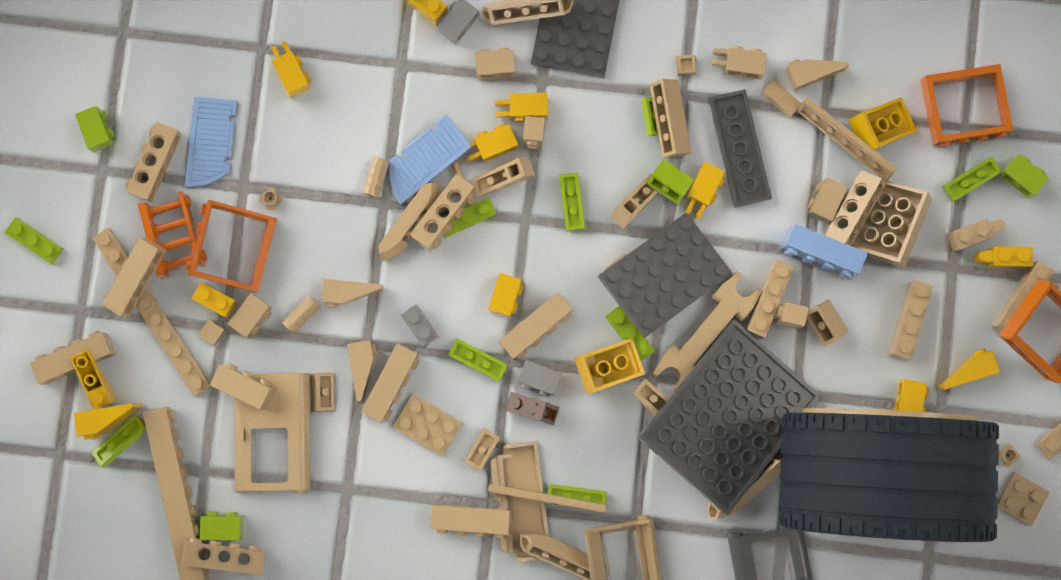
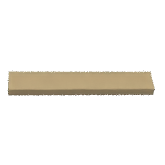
M806 97L797 110L798 113L885 182L897 170V167L810 98Z
M490 483L488 491L492 493L602 513L605 512L606 507L605 503Z

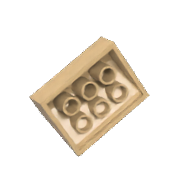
M883 180L885 187L853 242L852 247L867 252V256L905 269L933 199L927 191Z

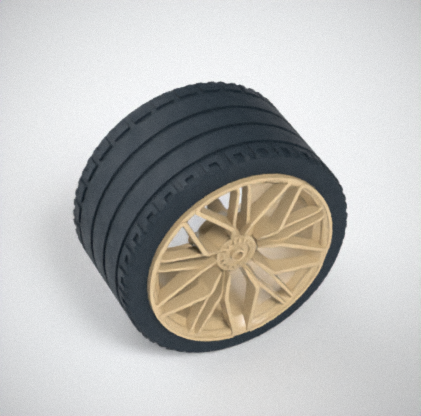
M802 408V412H788L782 416L784 433H782L781 454H783V459H781L780 480H782V484H780L779 506H781V510H779L778 523L782 527L825 534L917 541L990 542L997 538V524L995 523L998 517V497H996L998 492V471H996V466H999V444H997L999 425L997 423L978 421L977 416L839 408Z

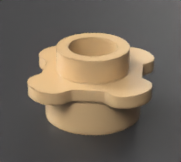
M270 187L263 195H260L259 200L264 202L268 210H273L277 203L282 202V197L275 193L274 188Z
M1006 444L1005 448L999 451V458L1005 467H1010L1011 463L1020 459L1019 453L1013 449L1011 444Z

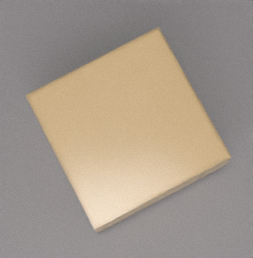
M695 55L676 56L677 76L696 75Z
M208 319L198 336L215 346L225 332V329Z

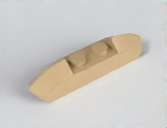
M501 0L483 6L482 15L490 25L561 16L571 11L574 0Z
M439 183L423 184L378 245L381 262L396 257L408 247L404 240L411 238L410 234L414 230L413 228L420 222L425 215L424 213L430 209L439 197Z
M778 452L775 454L729 515L739 510L779 474L783 454ZM710 501L708 502L707 511L710 520L729 516L723 514Z
M541 533L520 534V546L524 553L582 579L591 580L587 553ZM605 568L606 577H607V576H609L610 574H609V572H608V571L606 570V568Z

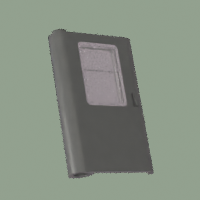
M779 528L743 535L742 532L731 533V537L728 538L735 580H813L804 531Z

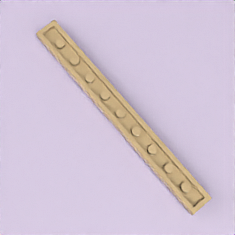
M106 228L92 237V239L117 276L121 272L123 263L128 255L112 230ZM147 286L136 307L191 393L196 397L212 386H210L207 377Z

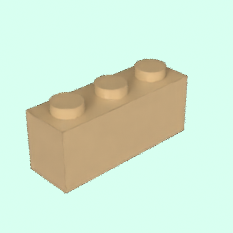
M229 362L218 365L210 386L259 410H267L276 388L271 386V382L262 378L259 381L254 378L255 375L245 370L244 372L238 371V366Z

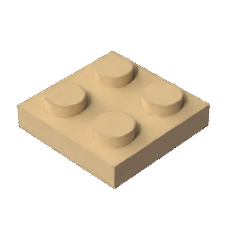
M1013 472L998 500V508L1025 524L1032 526L1050 492Z

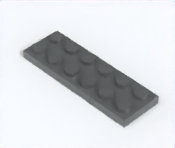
M746 89L709 97L708 102L734 208L771 200V191Z

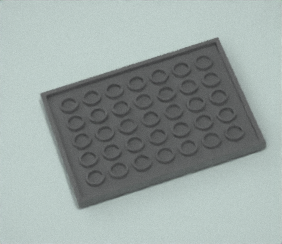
M732 320L637 438L723 514L729 515L781 448L782 433H784L782 416L788 412H802V408H812L821 395L736 320Z

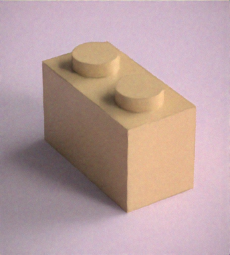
M499 48L498 51L482 49L475 53L477 79L515 77L513 50H509V48Z
M526 116L523 134V146L527 147L526 149L537 151L538 148L542 149L545 118Z
M828 177L823 181L820 180L815 189L818 193L815 198L812 197L807 208L810 209L808 215L828 224L832 222L848 187Z
M250 293L228 325L246 338L255 337L260 331V324L263 321L266 322L271 316L272 312L270 311L272 307Z
M829 299L808 311L807 320L824 347L849 332Z
M785 302L779 305L775 313V324L795 329L805 326L809 307Z

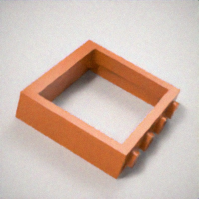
M1001 64L926 75L921 79L933 146L948 147L951 146V143L958 142V145L970 143V140L977 139V142L989 140L988 137L993 136L996 139L1007 137V134L1013 131ZM992 77L1002 126L943 136L933 86Z
M208 200L206 204L203 203L200 214L203 215L202 222L197 223L195 233H198L197 241L193 240L190 252H193L192 260L188 259L185 269L188 271V276L257 293L277 218ZM212 208L265 223L250 285L196 271Z
M1038 280L998 336L1047 381L1060 384L1061 353L1050 366L1018 336V333L1046 295L1061 309V291L1057 289L1058 285L1053 284L1050 280L1048 282Z

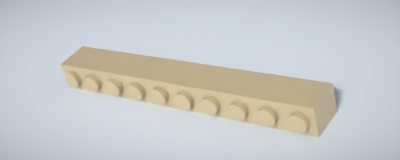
M170 407L143 412L180 580H209L208 573H210V569L181 566L184 543L190 542V538L200 539V525L196 523L197 509L194 504L192 505L191 497L193 492L191 486H188L186 479L188 478V470L186 466H183L184 452L182 448H179L178 440H180L179 431L175 429L173 422L176 420L175 413ZM205 548L199 551L198 555L201 560H205Z

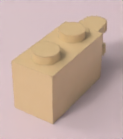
M732 46L728 50L715 48L712 51L713 55L726 57L725 61H711L713 67L724 68V74L762 79L767 55L762 50H744L741 46Z
M986 219L946 234L952 252L995 237L994 233L1005 228V222L1000 219L989 222Z

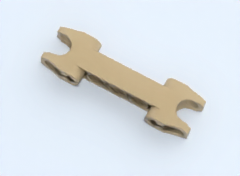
M738 271L712 295L711 298L718 303L717 306L680 349L673 343L662 355L656 369L653 371L652 374L657 377L666 368L675 369L679 374V380L673 391L678 388L696 366V361L729 321L735 317L742 322L753 309L758 297L762 293L758 288L748 297L740 296L736 291V283L742 274Z

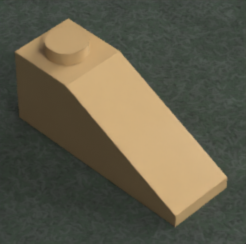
M797 59L789 63L785 73L793 91H796L843 72L850 65L848 62L810 59L799 61Z
M517 158L473 178L472 181L477 196L480 197L534 177L535 173L529 158Z
M651 174L610 215V218L622 229H625L659 193L647 185Z
M324 279L322 302L327 304L326 307L338 308V305H346L383 291L384 286L382 284Z
M371 340L347 344L357 402L364 400L375 363V355H378L376 344H372Z
M646 379L632 393L654 416L669 399Z

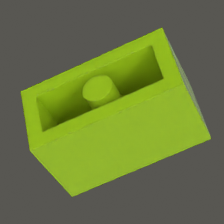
M94 106L75 114L86 146L90 151L94 153L114 145L113 138H115L111 127L108 128L106 122L108 121V116L104 110Z
M1019 154L1013 157L999 174V176L1027 198L1036 196L1049 179L1045 175L1044 170L1033 166L1027 157Z
M663 159L651 175L647 185L678 205L695 180Z
M207 512V515L200 516L201 540L243 539L244 515H238V512H226V515H218L219 512Z

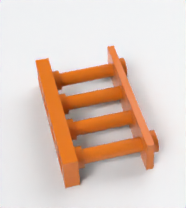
M182 191L178 192L180 200L156 207H152L146 202L137 204L146 238L165 250L190 244L193 240L197 241L198 235L195 233L196 228L190 210L192 202L190 196ZM182 207L185 218L161 225L155 224L153 217L156 214ZM187 225L190 236L167 243L160 242L158 235L161 232ZM201 249L198 265L205 267L207 256L205 250ZM193 255L169 262L165 261L163 256L156 269L157 277L161 279L168 278L170 269L186 265L188 259L192 260Z

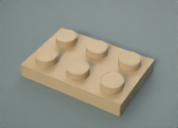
M412 394L393 427L443 457L462 423Z

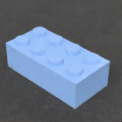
M794 224L788 229L780 248L781 251H784V255L788 257H799L805 264L813 265L814 263L820 266L819 269L825 272H836L838 277L846 280L860 274L868 254L865 251L798 224Z

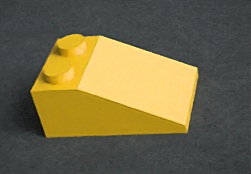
M902 97L862 112L848 120L853 133L874 150L917 131Z
M633 338L574 358L586 394L645 375Z
M129 403L74 413L77 437H84V440L102 438V434L109 433L141 410L143 404Z

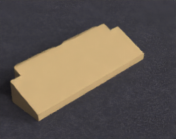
M537 441L501 445L502 455L494 456L490 460L492 483L543 492ZM494 493V499L500 502L498 509L513 510L511 534L506 535V538H499L501 550L506 551V553L515 552V560L517 562L538 560V558L524 553L520 546V534L541 533L549 536L545 502Z

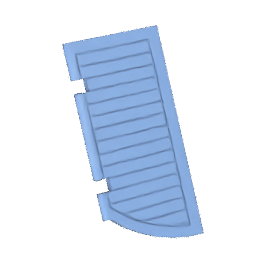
M194 97L185 187L209 185L230 174L231 163H226L225 160L226 157H232L235 121H230V116H236L237 100Z
M447 114L434 123L437 127L436 130L432 131L431 128H428L402 150L404 153L402 158L397 154L389 160L391 187L400 205L415 195L423 184H428L472 148Z

